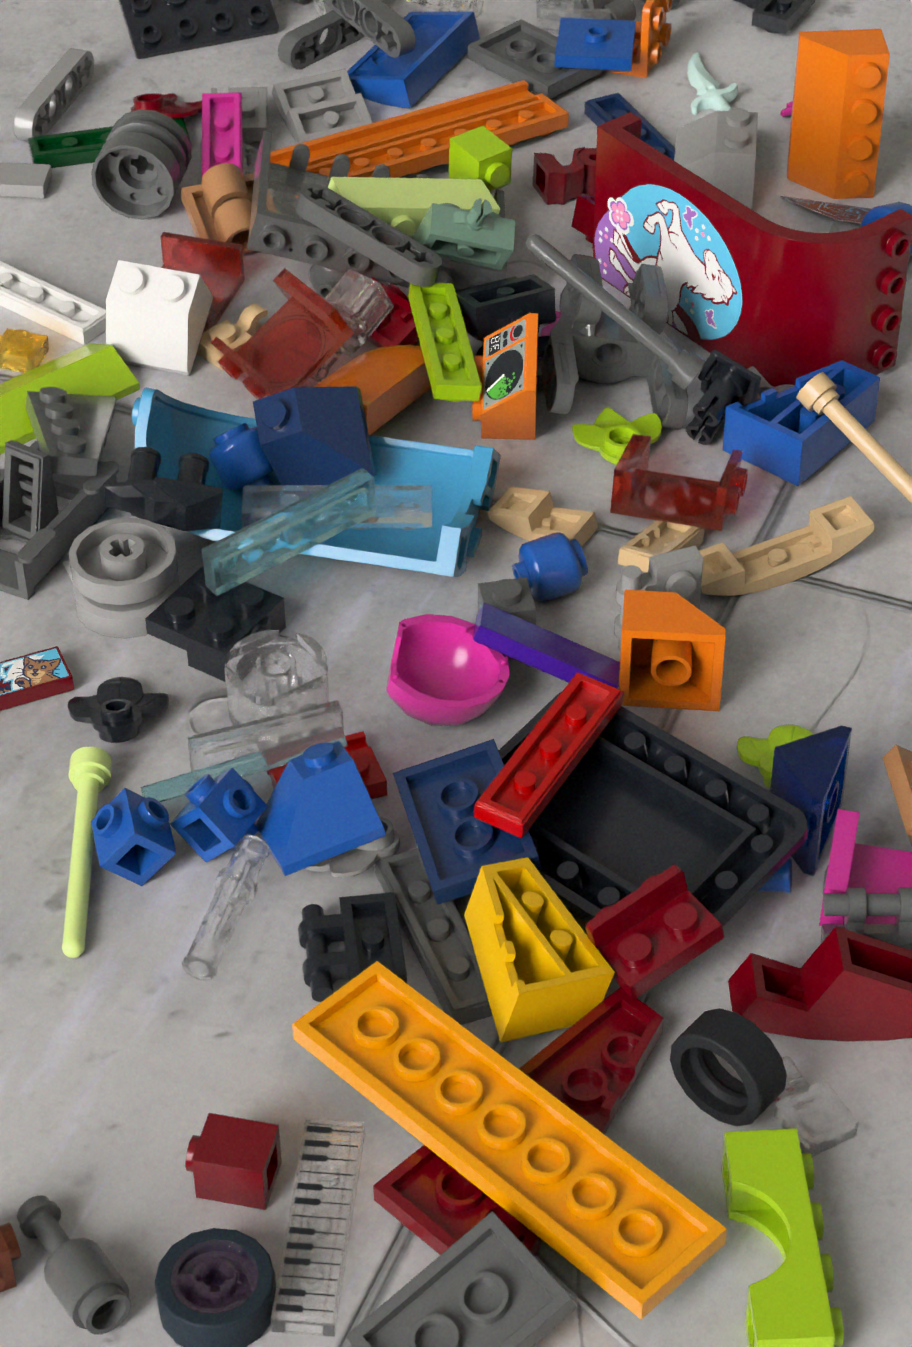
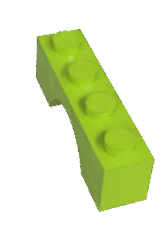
M797 1128L724 1132L721 1174L728 1219L748 1224L763 1232L778 1247L784 1259L780 1267L771 1275L748 1287L745 1314L748 1347L842 1346L844 1330L841 1310L839 1307H830L827 1292L833 1291L832 1260L830 1254H820L818 1240H823L824 1235L822 1207L820 1202H810L808 1191L814 1188V1166L811 1153H801Z

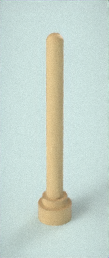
M824 372L814 376L797 394L796 398L809 412L815 410L819 415L824 413L912 504V476L838 401L840 395L835 391L837 385Z

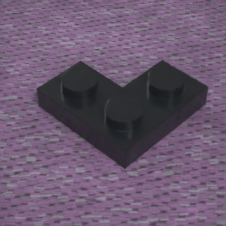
M733 0L755 9L752 13V26L764 28L767 32L773 34H786L815 3V0Z

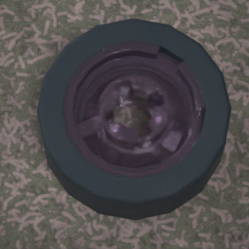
M211 1228L191 1233L176 1242L160 1260L154 1282L162 1327L176 1344L182 1347H247L259 1339L273 1321L277 1304L275 1272L270 1254L256 1239L237 1230ZM220 1286V1291H210V1288Z

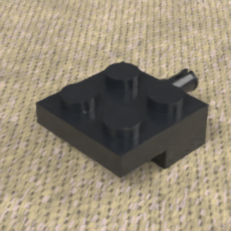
M535 274L520 278L516 276L455 291L466 331L479 341H484L486 336L528 313H538V333L540 325L556 321L555 288Z
M205 564L145 618L147 634L186 650L188 666L226 683L231 682L263 649L283 657L284 653L288 652L291 644L289 637L280 634L286 628L283 597Z

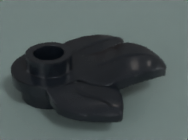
M130 677L108 679L98 686L97 695L74 697L68 701V711L73 720L92 724L93 728L98 731L100 739L110 743H120L135 738L140 733L139 726L144 719L162 714L169 706L168 694H144L142 684Z

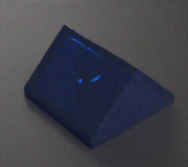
M835 727L774 747L770 792L800 809L808 823L806 840L791 856L804 874L815 875L836 822L837 811L841 809L843 804L852 728Z

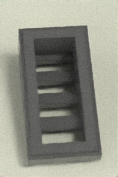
M10 440L5 443L2 528L31 539L39 530L46 528L59 514L49 454ZM24 460L34 464L33 468L24 465ZM26 476L33 478V483L27 481Z

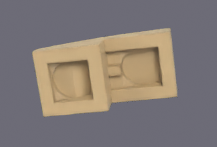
M509 487L488 511L490 521L527 541L561 532L569 540L576 539L582 548L598 528L595 512L554 507L550 491Z

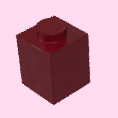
M209 1113L201 1136L193 1135L191 1137L186 1153L185 1167L186 1171L193 1172L196 1198L266 1210L282 1163L279 1125Z

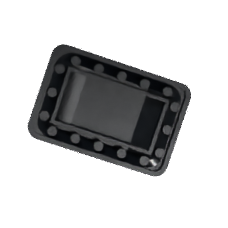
M560 693L498 750L504 766ZM621 706L530 827L529 833L542 870H539L540 874L567 910L587 923L606 906L616 904L638 889L649 877L660 874L676 864L685 874L688 890L724 926L801 847L808 835V823L804 813L796 806Z

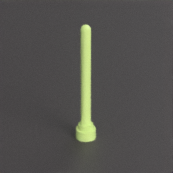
M90 746L74 751L70 757L69 779L78 791L62 950L70 958L79 957L85 948L94 850V835L91 821L97 814L99 792L110 782L112 769L111 756L101 748Z

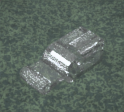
M348 269L319 305L354 332V334L310 377L317 382H321L328 376L329 369L342 354L352 355L358 351L394 307L379 282L351 269ZM309 323V334L296 349L288 353L285 360L290 368L304 375L317 363L323 345L320 332Z

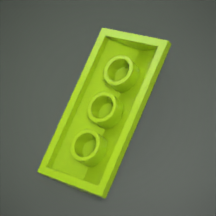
M89 343L0 383V455L5 453V443L10 440L24 444L36 438L26 411L27 391L40 392V389L44 387H56L65 390L67 394L116 397L117 401L140 390L138 380L113 345Z

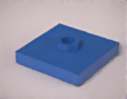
M561 17L555 51V67L631 71L636 21Z

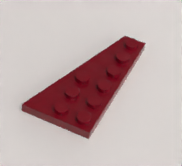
M620 987L521 1066L519 1070L605 1134L662 1035L664 1017L638 998L632 1000ZM425 1145L373 1185L374 1201L439 1255L444 1253L492 1211L534 1257L543 1243L541 1238Z

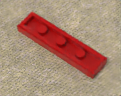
M577 672L474 805V818L519 838H523L622 706L624 691Z

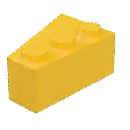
M528 857L481 866L464 916L500 1043L571 1027L604 1000L615 973L595 945L588 939L586 933Z

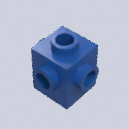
M232 767L214 779L207 773L197 780L185 793L189 802L173 819L170 825L205 862H208L231 848L237 850L245 845L259 830L254 822L268 806L256 794L251 784L243 779Z
M124 788L109 804L104 805L91 821L100 867L140 886H143L176 854L168 811L158 800L152 797L145 798Z

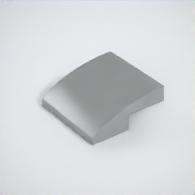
M346 68L273 84L272 95L287 128L298 144L373 123L362 94H356Z

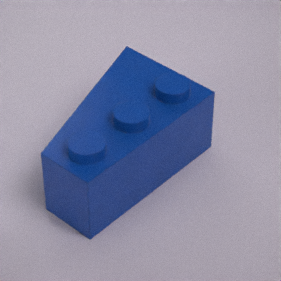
M841 360L796 378V385L779 393L774 388L761 392V400L742 407L739 402L726 406L723 451L799 486L851 442L824 413L819 415L815 410L809 412L796 398L799 391L814 376L824 372L837 385L835 391L840 395L838 401L866 429L875 422L880 377Z

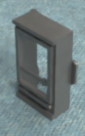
M35 441L30 447L40 451L38 442ZM24 460V465L33 468L34 464ZM100 461L96 476L52 474L56 495L71 501L46 528L39 530L31 539L2 528L4 469H0V535L4 539L12 538L26 543L18 552V555L0 549V591L27 600L35 593L34 587L69 551L74 539L88 527L92 526L109 508V506L105 505V483H117L116 475L119 472V464L117 462ZM26 476L27 481L33 483V478Z

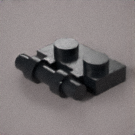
M394 892L339 897L340 914L324 915L323 908L317 904H310L302 909V922L298 926L300 945L306 949L307 955L302 965L305 984L311 989L313 1000L322 1002L334 993L333 984L336 980L349 979L350 981L376 961L407 983V972ZM344 941L345 951L329 953L328 946L332 942Z

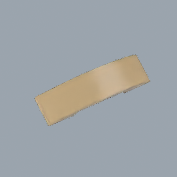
M849 496L810 510L808 526L731 553L724 542L699 550L703 556L701 593L717 596L744 595L796 581L822 569L848 553L874 531L875 523L854 498Z

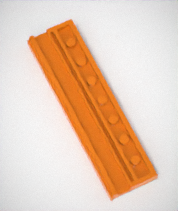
M522 80L299 144H304L310 149V157L306 167L308 172L329 176L334 158L339 154H344L350 159V169L347 177H372L374 168L379 164H384L390 169V178H397L407 174H418L424 169L441 164H449L450 138L482 125L507 145H516L522 140L536 136H546L553 131L568 127L569 113L544 94H532L528 91V83ZM296 145L271 151L270 162L289 166L293 149Z

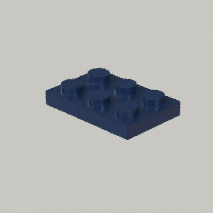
M494 739L393 773L437 905L471 894L481 866L528 857L538 871L542 870L529 830L523 838H519L474 818L475 803L504 767Z

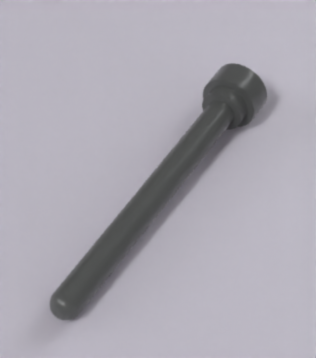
M537 234L528 237L526 247L530 252L669 366L666 370L673 375L671 380L685 391L702 370L706 362L694 351L690 354L685 349L681 352L545 239Z

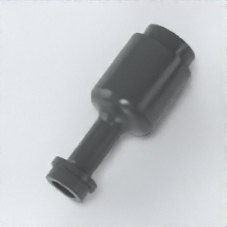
M43 1195L28 1199L19 1208L17 1220L20 1223L22 1233L27 1238H38L50 1254L44 1267V1277L56 1298L78 1327L87 1329L92 1334H104L118 1327L126 1319L131 1309L129 1287L93 1240L87 1238L70 1240L59 1224L61 1210L55 1202L50 1201Z

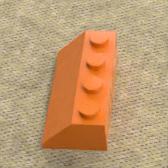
M881 29L799 32L787 179L832 199L874 198L890 52Z

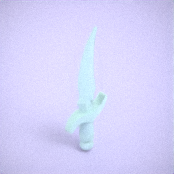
M699 52L693 53L688 62L687 75L691 86L697 89L696 95H699V97L691 103L692 114L696 115L704 109H713L714 111H728L732 109L728 103L737 96L738 84L732 83L727 88L719 89L720 83L705 69Z

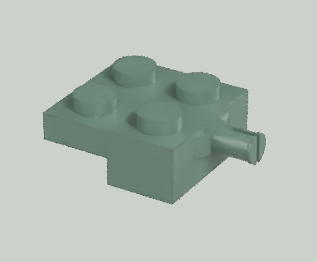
M477 199L471 210L460 209L457 205L451 203H432L412 239L434 251L440 258L501 270L514 251L516 220L503 218L499 214L491 212V204L485 199L482 205V199Z

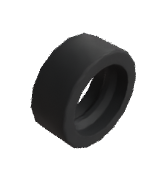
M721 1008L705 1011L671 1045L670 1063L676 1080L685 1094L702 1111L720 1122L733 1126L751 1125L785 1090L787 1073L780 1053L771 1039L756 1024L736 1012ZM714 1053L723 1058L737 1072L742 1082L733 1077L719 1063Z

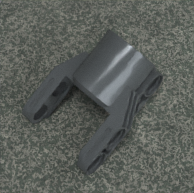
M573 254L570 261L603 287L599 261L592 256ZM641 264L636 272L633 283H628L631 300L629 310L678 350L663 332L668 315V297L662 268L655 265ZM566 281V286L560 294L559 308L561 317L550 332L549 340L540 362L547 411L566 415L570 412L574 399L575 384L579 381L578 376L583 380L596 384H614L629 379L632 376L647 377L653 413L658 415L663 428L680 430L687 416V388L684 391L671 380L673 375L666 370L669 367L666 363Z

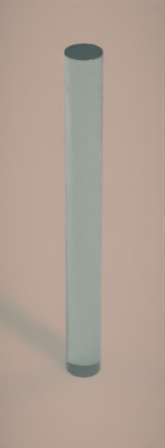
M340 726L140 787L141 793L145 798L152 797L162 803L185 796L187 790L207 773L214 779L233 767L244 778L287 765L289 760L303 755L307 748L318 743H334L339 741L343 747L348 746L343 728Z

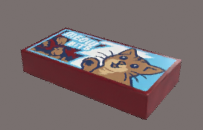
M58 646L0 662V711L74 690L72 674Z

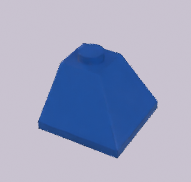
M339 741L312 745L303 752V755L289 760L267 802L268 807L260 815L256 823L259 828V836L285 876L386 836L382 822L355 762Z

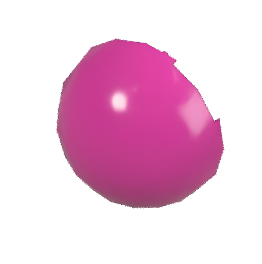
M434 614L407 618L399 622L386 691L389 697L407 716L431 726H458L482 716L501 697L510 675L508 656L504 657L502 653L473 640L474 623L454 616Z

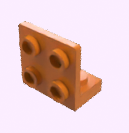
M646 0L642 9V22L636 21L631 71L603 70L604 72L647 78L653 64L658 65L660 62L662 47L669 44L671 24L666 23V13L670 12L673 0Z

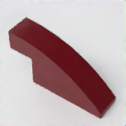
M835 926L801 968L750 953L728 980L732 1012L745 1017L766 1033L804 1039L846 1042L912 1038V950Z

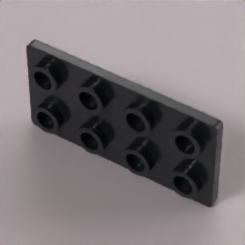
M118 0L137 59L276 34L279 30V24L271 0Z

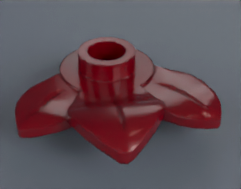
M149 93L134 97V106L131 107V112L139 109L152 110L170 118H185L200 114L202 112V101L181 102L178 101L174 93L165 95Z

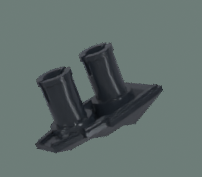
M713 349L698 376L701 381L700 390L704 395L693 407L695 417L686 426V432L693 440L702 427L705 426L702 430L703 435L698 440V443L702 445H709L712 442L714 435L725 421L726 406L739 402L743 407L756 402L761 383L760 376L716 349Z
M138 447L131 452V464L127 481L105 483V505L129 512L131 516L181 531L220 528L223 489L205 485L209 470V460L201 454H183L179 458L177 480L158 477V469L161 464V454L158 451L149 447Z

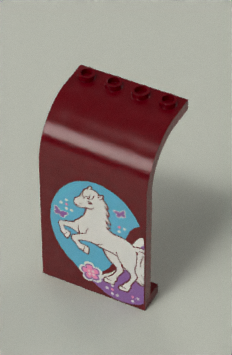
M632 112L597 126L593 257L599 261L601 278L630 297L628 283H633L640 265L660 266L663 271L668 297L666 323L709 353L716 349L747 369L754 366L773 387L788 384L796 385V378L841 360L874 375L895 366L904 291L907 282L909 252L912 242L911 214L903 209H899L865 226L842 232L815 233L787 228L759 215L641 140L642 119Z

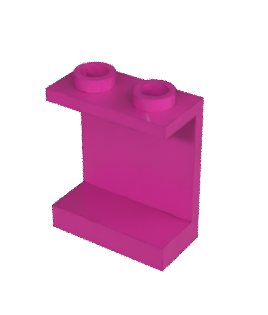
M838 809L824 893H846L847 888H865L866 893H897L898 888H912V852L855 843L860 812ZM822 902L819 926L821 924H844V916H824ZM866 916L864 924H895V916Z

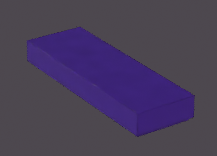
M484 602L476 616L473 635L475 642L568 683L579 672L612 687H619L620 662Z

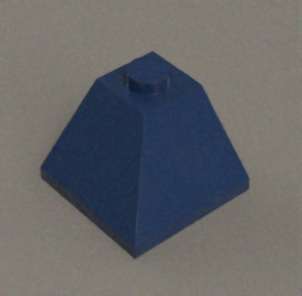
M294 387L253 401L260 445L289 501L296 502L376 476L361 391L358 387Z

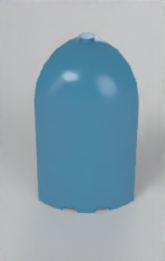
M153 388L143 389L141 398L135 400L132 410V422L136 426L135 448L149 447L161 454L158 477L177 480L179 458L186 453H197L209 460V470L205 485L223 489L220 528L187 531L189 533L217 542L450 577L461 576L467 568L466 556L474 557L482 537V528H476L475 526L480 510H490L501 455L494 448L475 445L474 450L370 435L369 439L376 476L306 499L291 502L288 500L274 471L268 474L272 483L246 495L243 487L237 490L226 489L210 460V450L216 446L213 438L245 422L248 428L257 427L256 419L184 403Z

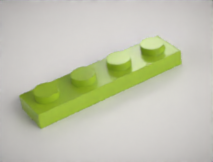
M410 283L408 298L434 399L449 402H459L462 400L479 401L482 385L454 284L435 283L432 286L423 287Z

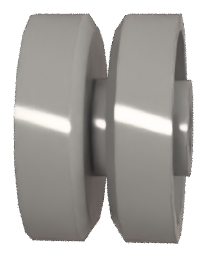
M126 517L105 520L90 526L74 539L68 552L77 617L87 629L105 637L127 639L148 635L145 618L180 587L174 537L163 526L146 519Z

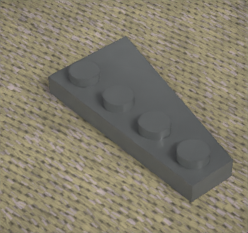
M44 387L40 389V392L27 391L26 411L40 451L49 454L52 474L97 475L103 447H105L107 441V432L110 431L111 422L115 414L116 397L67 394L65 390L56 387Z

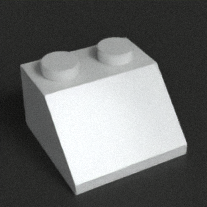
M118 260L106 298V344L113 345L126 364L190 376L214 296L199 274Z

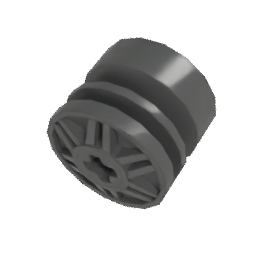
M139 109L125 113L115 122L91 170L92 185L100 200L112 211L127 218L145 220L159 216L170 206L192 158L191 143L184 129L172 118L157 111Z

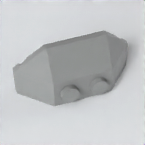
M740 108L728 111L718 110L678 128L674 161L751 210L753 204L758 112H748Z

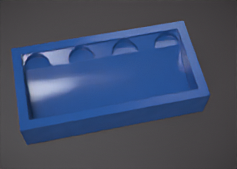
M474 11L409 12L404 19L411 25L416 38L415 49L410 53L393 58L375 44L347 71L355 93H361L363 98L376 103L411 108L468 52V45L480 39Z

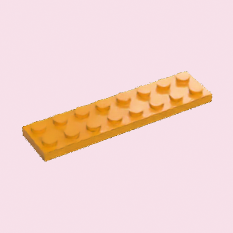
M378 961L292 1023L293 1039L640 1319H643L726 1244V1227Z

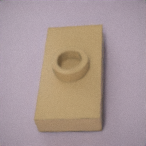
M667 515L661 516L666 519L684 521ZM656 520L619 548L618 564L623 566L634 565L647 573L650 556L691 546L698 547L703 543L705 528Z

